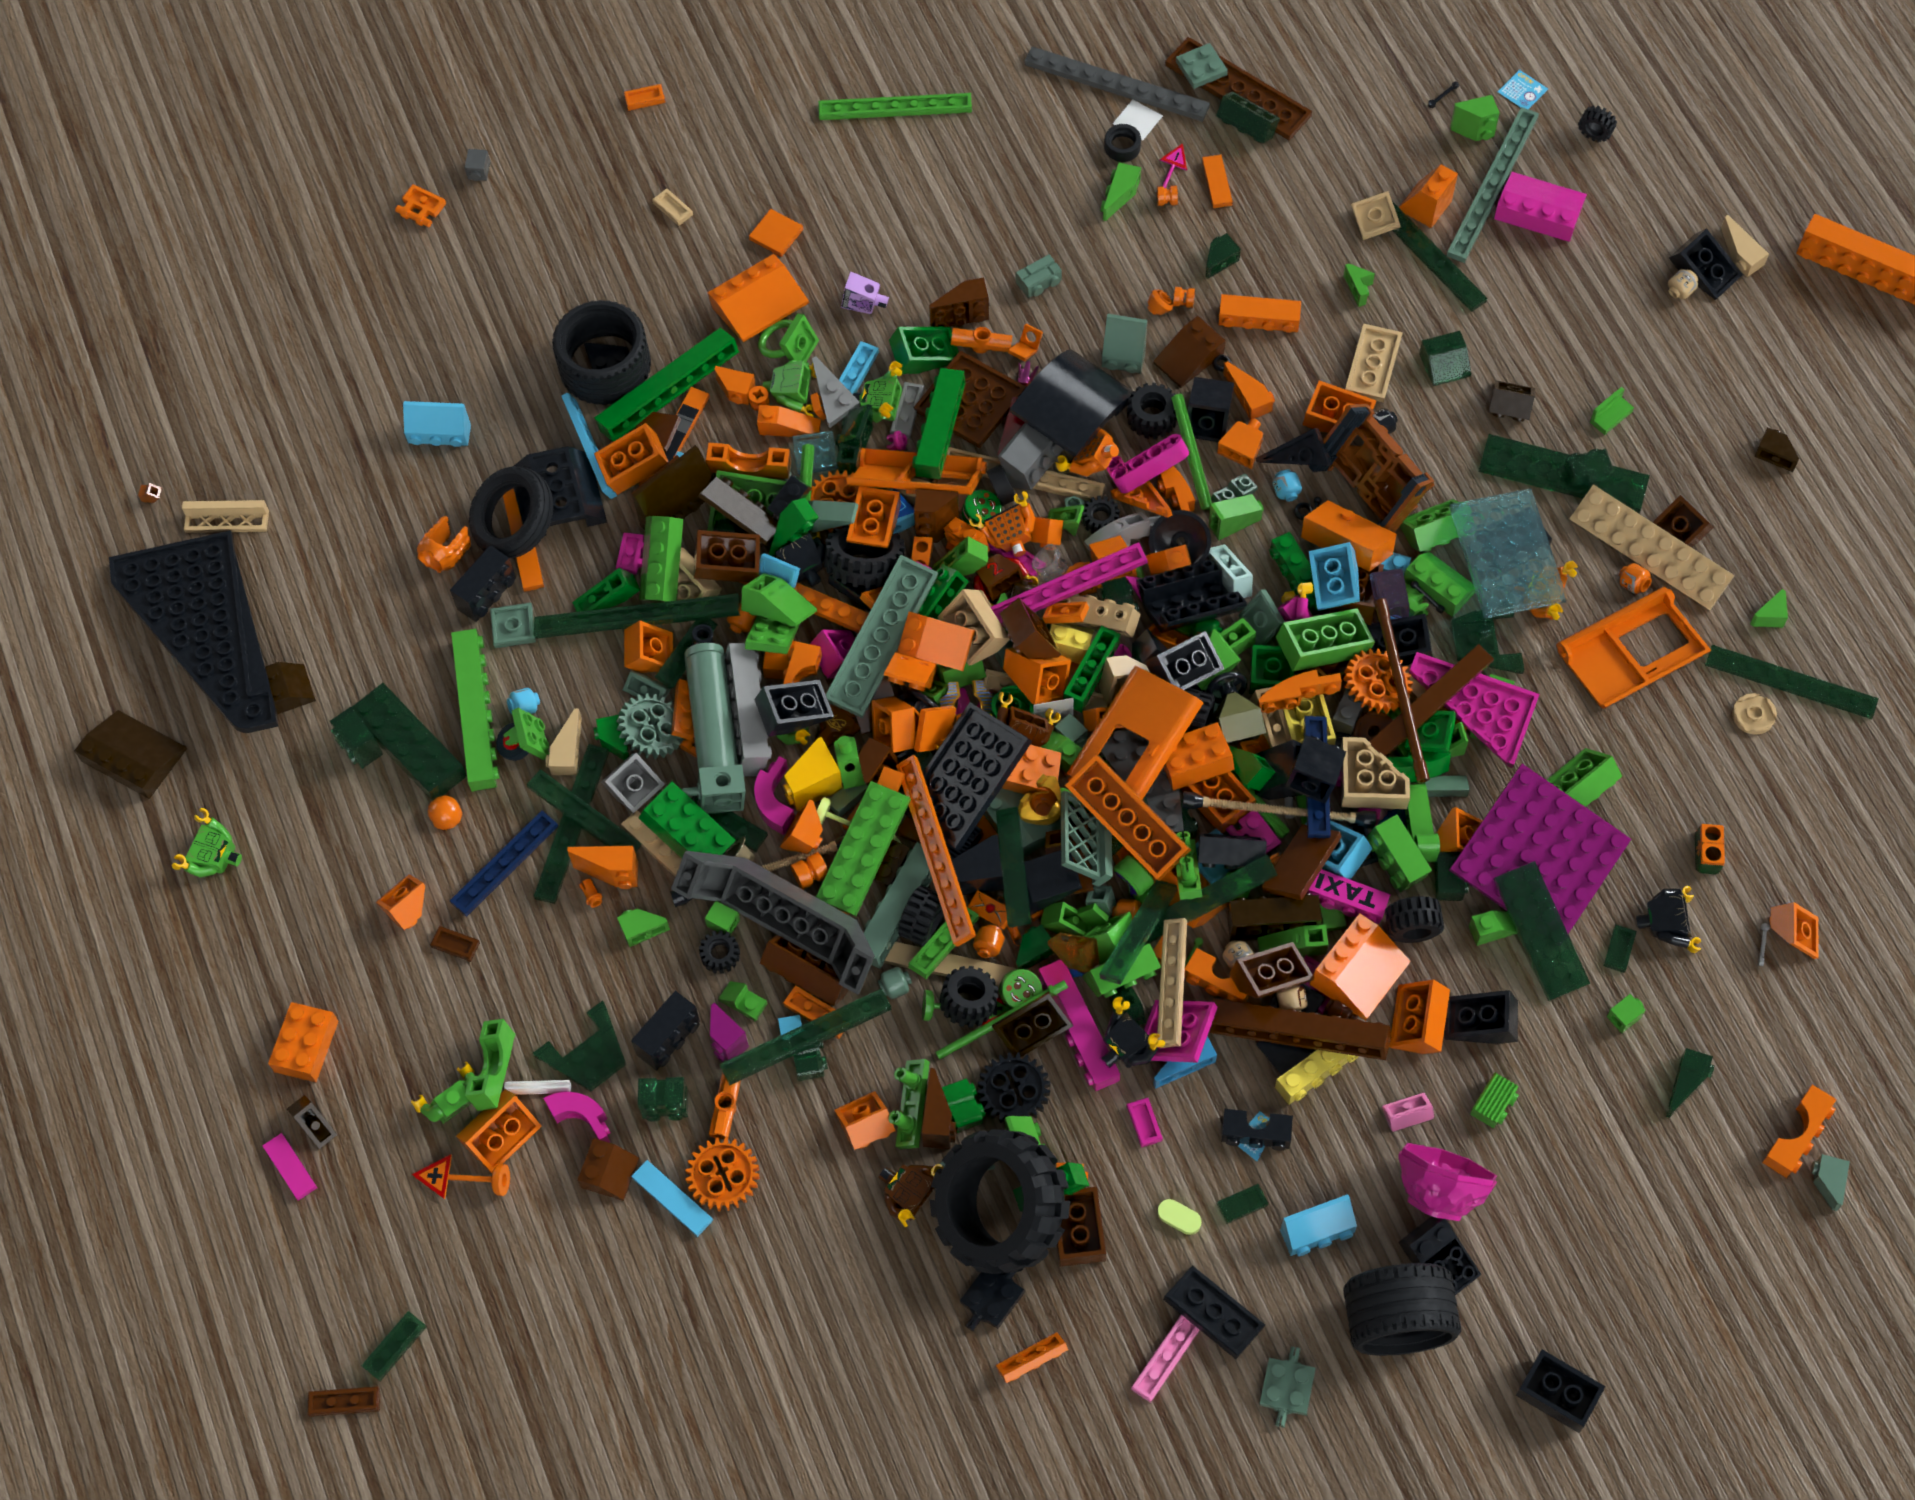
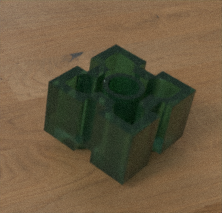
M684 1077L665 1078V1080H657L656 1078L638 1079V1107L641 1110L643 1119L659 1121L661 1116H669V1120L678 1121L688 1117V1089L685 1086Z

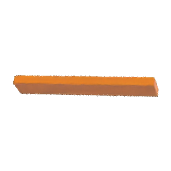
M514 488L503 495L511 535L515 534L523 525ZM533 547L528 553L516 557L524 592L544 587L536 547Z

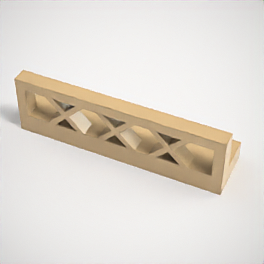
M264 500L183 501L182 510L186 515L185 533H218L230 530L232 532H267L269 509ZM215 518H220L223 521L218 526L210 524ZM235 518L243 520L238 526L230 524ZM255 518H262V525H252L250 522ZM191 519H201L203 521L198 526H190Z

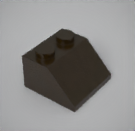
M1495 380L1489 412L1493 416L1501 418L1505 415L1511 416L1513 420L1524 422L1525 419L1529 420L1535 398V388Z
M277 662L265 666L277 714L316 701L304 664Z

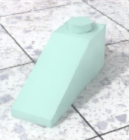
M1225 544L1210 548L1208 557L1210 560L1214 559L1221 568L1222 584L1229 593L1238 591L1243 598L1252 596V573Z

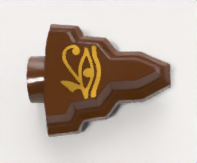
M830 705L834 717L819 723L821 729L816 734L815 741L822 737L827 748H829L841 736H854L861 729L853 720L855 718L854 714Z

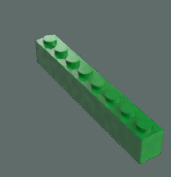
M721 327L594 417L600 432L612 442L624 436L652 412H657L713 372L715 366L720 367L738 354L739 350L735 339Z

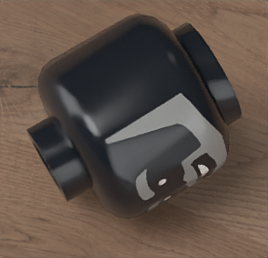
M1382 408L1373 414L1377 422L1387 428L1388 434L1396 430L1398 420L1394 412Z

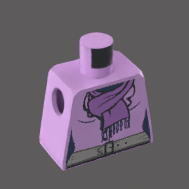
M850 272L841 308L872 314L875 305L886 309L889 297L878 294L879 283Z

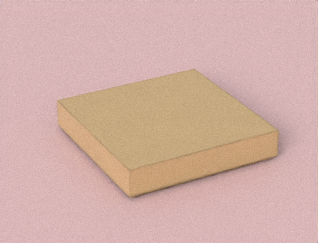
M1389 191L1351 204L1363 240L1401 227Z

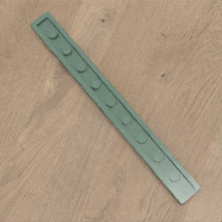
M1523 107L1520 108L1447 251V257L1462 263L1466 262L1538 120L1539 113Z

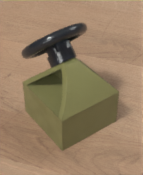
M1225 672L1216 676L1210 681L1206 689V693L1213 694V689L1219 690L1222 698L1214 696L1215 703L1220 705L1211 716L1212 723L1218 722L1227 743L1266 733L1261 708L1242 696L1247 689L1248 683L1246 677L1238 672ZM1235 678L1231 682L1219 683L1224 679ZM1241 683V687L1237 691L1236 686Z

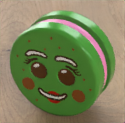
M1025 969L1008 972L1002 978L999 985L1000 998L1010 1009L1017 1007L1042 992L1039 978L1033 972Z

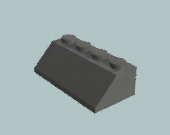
M1024 423L998 455V458L1012 488L1032 490L1064 449Z

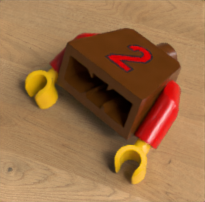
M995 554L989 558L987 564L975 572L976 576L974 577V590H982L987 599L992 602L999 598L1001 594L1010 591L1012 584L1020 582L1021 578L1030 579L1035 586H1038V579L1035 576L1028 575L1029 571L1020 560L1004 557L1000 554Z

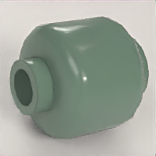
M895 967L881 973V979L878 980L884 997L888 996L890 999L907 994L909 992L908 985L912 983L908 971L903 972L900 967Z

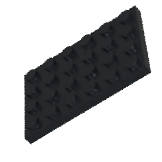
M969 702L923 772L944 840L958 851L961 850L1032 743L1030 739ZM908 805L904 814L913 820Z

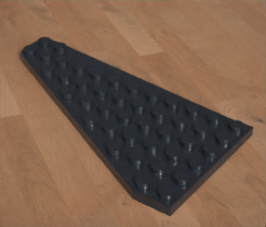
M232 531L109 557L110 577L113 588L229 723L242 733H252L278 727L276 706L235 553Z

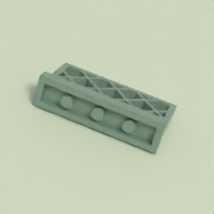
M1064 790L1061 793V866L1092 878V884L1100 887L1113 877L1112 833L1092 813L1091 817L1084 809L1085 806L1074 794ZM1068 800L1071 801L1073 805L1076 807L1075 810L1071 808V806L1068 803ZM1076 812H1079L1080 815L1083 817V819L1085 820L1084 823L1080 821V819L1076 815ZM1069 816L1077 827H1072L1068 821ZM1087 824V825L1090 827V829H1091V835H1090V833L1087 831V829L1085 828L1084 825ZM1079 829L1086 840L1082 841L1076 830ZM1069 835H1071L1073 840L1076 842V846H1073V844L1069 840ZM1086 842L1091 846V852L1086 847ZM1076 848H1080L1086 857L1085 859H1082ZM1069 853L1072 854L1077 864L1069 861ZM1085 861H1089L1092 865V870L1089 869Z

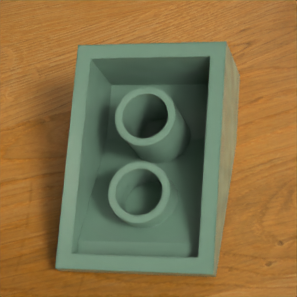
M1107 314L1102 367L1110 370H1123L1129 373L1142 372L1146 353L1148 320Z

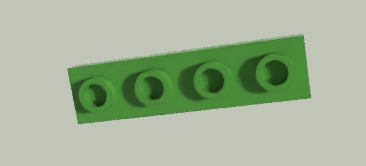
M1184 831L1185 839L1182 838V832H1179L1176 835L1191 849L1185 857L1179 859V863L1176 865L1180 900H1191L1202 897L1195 839L1190 840L1189 832Z
M926 1059L906 1061L905 1068H897L894 1073V1078L903 1083L900 1111H892L888 1118L890 1123L898 1126L895 1147L899 1149L919 1148L930 1061Z

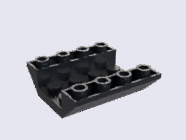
M566 446L528 454L514 465L526 467L537 472L548 484L553 497V515L550 526L585 519L587 527L607 523L596 477L585 451ZM551 466L558 468L555 472H548L547 469ZM515 487L514 492L522 524H524L530 510V496L525 487ZM563 500L566 502V505L559 507L556 503Z
M1214 559L1136 580L1144 610L1160 633L1237 613L1247 606V602L1238 591L1229 593L1223 586L1222 570Z

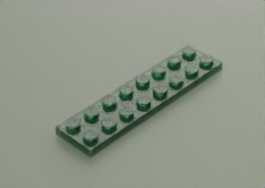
M1492 434L1488 435L1478 472L1582 499L1586 496L1592 485H1595L1637 513L1641 511L1650 475Z

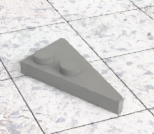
M815 356L812 358L827 424L831 428L860 407V402Z

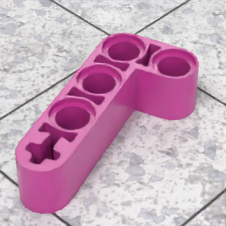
M1173 434L1125 463L1120 456L1113 457L1106 469L1121 493H1128L1184 460L1189 455V450L1181 435Z

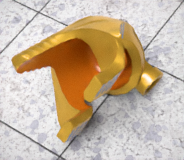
M1042 774L1037 780L1036 785L1038 788H1044L1048 791H1039L1034 794L1031 792L1026 793L1020 800L1018 811L1020 818L1026 823L1050 825L1061 816V790L1057 777Z

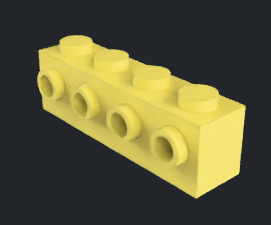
M1316 1050L1277 1078L1275 1089L1290 1105L1295 1100H1301L1310 1089L1319 1087L1325 1081V1078L1330 1075L1334 1076L1343 1068V1065L1348 1062L1352 1063L1359 1056Z

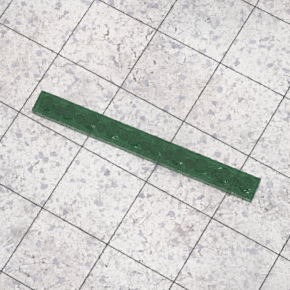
M737 593L534 617V636L538 639L626 629L638 621L651 625L740 616V596Z

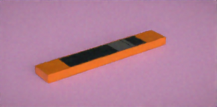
M693 387L688 391L676 413L681 418V421L669 449L665 453L668 461L672 460L678 451H681L710 398L709 393ZM651 476L639 482V486L642 485Z

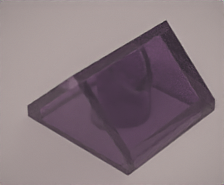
M1395 569L1371 573L1370 580L1374 601L1385 598L1391 617L1398 619L1409 617L1410 605L1403 570Z

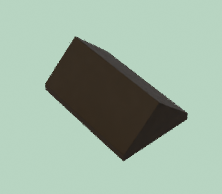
M1051 992L1043 994L992 1025V1028L1014 1057H1016L1018 1052L1020 1057L1024 1056L1073 1027V1023L1060 997Z

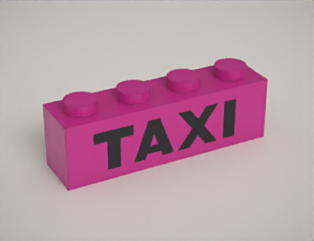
M1321 869L1307 893L1319 895V902L1326 909L1342 911L1348 917H1357L1360 913L1378 925L1383 918L1390 894L1323 869Z

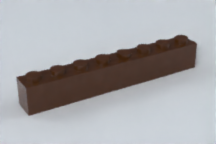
M1213 999L1218 1008L1209 1030L1210 1033L1379 1060H1386L1392 1038L1390 1025H1385L1381 1022H1365L1360 1019H1345L1335 1015H1319L1315 1012L1306 1013L1294 1009H1279L1269 1005L1259 1006L1249 1002L1240 1003L1228 999Z

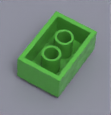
M1398 815L1375 826L1367 835V841L1373 848L1371 851H1375L1381 868L1388 872L1392 886L1398 889L1400 893L1421 882L1432 871Z

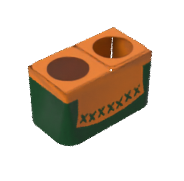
M1701 824L1695 832V869L1703 874H1719L1725 864L1724 826ZM1705 833L1717 834L1720 838L1712 841L1706 837ZM1709 847L1718 848L1721 852L1720 859L1716 861L1709 860L1705 854L1706 849Z

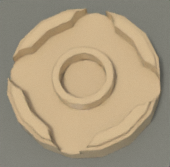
M1752 693L1746 694L1737 700L1733 707L1732 716L1739 729L1756 735L1763 734L1771 729L1775 723L1777 712L1770 699L1764 698L1760 694Z

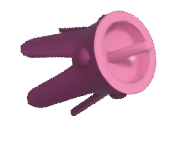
M1030 361L1025 363L1024 369H1021V364L1018 363L1019 378L1017 382L1027 387L1034 379L1039 366L1035 367L1029 377Z

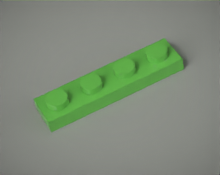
M967 907L972 925H974L979 920V914ZM946 921L908 963L909 969L925 979L930 976L956 946L952 942Z

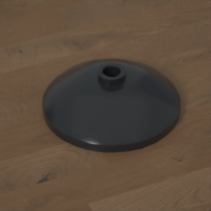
M1175 510L1171 511V517L1161 516L1154 523L1149 535L1151 554L1181 546L1177 543V539L1183 537L1185 539L1184 544H1186L1191 565L1205 561L1211 548V534L1207 524L1201 517L1190 511Z

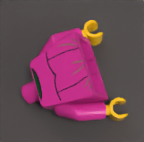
M1311 582L1299 584L1297 587L1299 595L1295 596L1294 591L1285 592L1282 596L1281 601L1283 604L1277 609L1285 622L1314 617L1307 608L1308 598H1306V594L1313 592V584Z

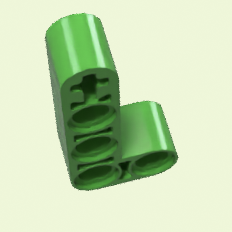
M1426 784L1410 785V801L1407 809H1404L1407 829L1427 863L1436 862L1440 852V839L1438 833H1434L1427 787Z

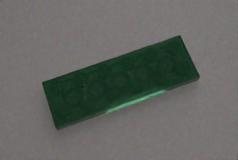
M1533 861L1493 878L1547 1000L1550 1001L1590 984L1536 862Z

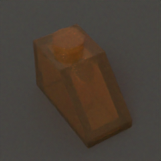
M1060 932L1048 940V946L1069 969L1086 973L1100 963L1097 939Z

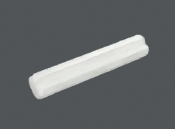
M570 1080L505 1082L504 1090L507 1089L514 1095L555 1094L571 1092Z

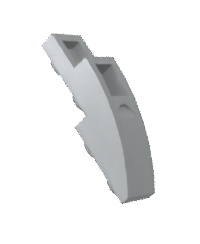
M1142 512L1122 517L1093 533L1084 541V545L1090 551L1089 544L1121 535L1129 547L1130 539H1140L1149 536L1152 526L1161 515L1147 518Z

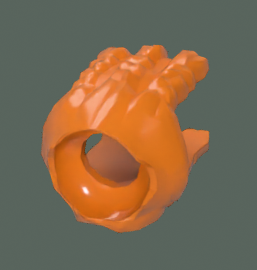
M447 516L441 517L433 525V528H430L425 533L424 538L417 547V558L426 567L436 570L437 573L452 569L471 546V539L466 526L461 529L448 546L442 545L451 535Z

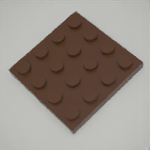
M960 350L945 368L962 370L965 373L966 384L953 434L981 448L1007 416L1012 398H1018L1026 389V386ZM934 383L914 406V410L923 417H925L926 408H930L931 405L930 394L931 391L934 392L935 390Z

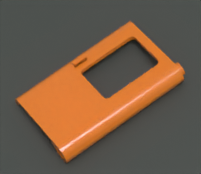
M862 448L859 468L852 477H847V484L903 489L908 494H916V489L956 491L958 494L972 495L982 475L986 474L987 462H984L982 457L946 456L941 477L968 479L969 482L966 486L911 482L916 476L915 468L912 467V461L918 452Z
M1661 587L1556 644L1561 658L1601 708L1605 709L1712 651L1674 605L1675 595L1671 589ZM1665 614L1688 640V644L1642 667L1619 638Z
M1134 666L1066 773L1069 777L1067 781H1070L1095 755H1099L1115 728L1122 726L1149 741L1147 748L1125 781L1143 800L1200 710L1203 702L1177 686L1138 666Z

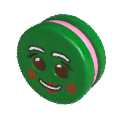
M975 490L972 495L966 497L961 514L965 523L972 526L969 523L970 518L974 523H979V518L975 514H980L982 524H985L984 520L1000 513L1002 506L998 497L992 492Z

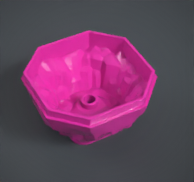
M1407 1143L1399 1152L1398 1159L1402 1170L1401 1178L1405 1192L1409 1195L1407 1202L1423 1213L1436 1218L1461 1221L1462 1216L1467 1215L1475 1207L1485 1202L1497 1184V1175L1471 1159L1440 1148Z

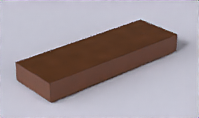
M379 1386L308 1392L309 1417L380 1412Z

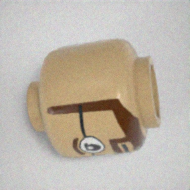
M1301 985L1276 993L1279 1009H1294L1301 1012L1308 1005L1305 987Z

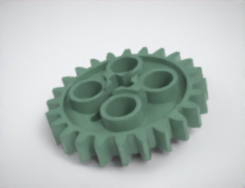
M646 693L644 698L638 694L636 699L631 697L628 703H624L616 722L619 723L617 730L622 731L619 738H626L624 745H632L630 751L637 749L639 756L644 752L647 759L650 754L653 755L654 759H657L659 754L665 758L667 753L671 755L675 749H678L684 738L671 735L674 708L670 707L672 701L666 704L664 703L665 697L657 700L656 694H654L653 698H650L648 693Z

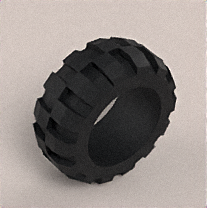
M992 1129L991 1131H978L966 1136L961 1141L962 1145L955 1144L942 1159L946 1165L943 1169L936 1170L931 1187L936 1188L935 1200H930L931 1216L937 1217L939 1226L935 1230L944 1246H952L950 1253L965 1266H973L978 1272L991 1274L1021 1272L1025 1267H1034L1049 1254L1047 1248L1056 1247L1065 1231L1060 1227L1062 1219L1069 1218L1070 1201H1065L1064 1189L1069 1188L1065 1172L1063 1170H1056L1054 1165L1058 1160L1046 1145H1038L1039 1142L1035 1137L1021 1131ZM999 1160L1005 1162L1015 1172L1020 1181L1024 1197L1020 1222L1011 1236L1003 1242L997 1241L985 1230L977 1211V1191L980 1181L985 1172Z

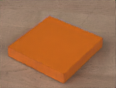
M770 209L751 232L749 240L782 257L803 231V225Z
M951 705L920 710L914 746L915 751L935 750V744L939 747L943 743L941 739L945 740L954 726L956 707Z

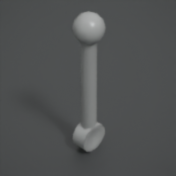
M1767 923L1761 925L1763 932L1758 966L1764 965L1767 931L1770 929Z

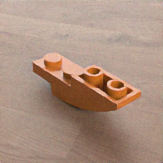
M1174 466L1157 475L1158 490L1163 492L1165 499H1171L1173 508L1176 507L1177 510L1190 512L1194 511L1195 498L1186 480Z
M1312 670L1292 676L1265 692L1258 700V707L1261 708L1262 713H1272L1285 708L1294 709L1300 706L1301 698L1304 697L1313 698L1321 694H1334L1340 691L1342 679L1340 673L1319 677L1317 670Z

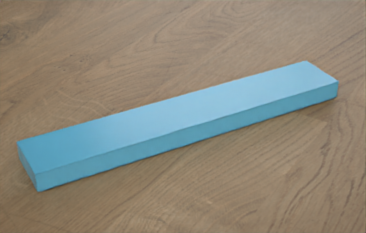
M565 393L561 397L601 490L610 499H613L617 494L607 485L594 455L598 448L579 404L572 395Z

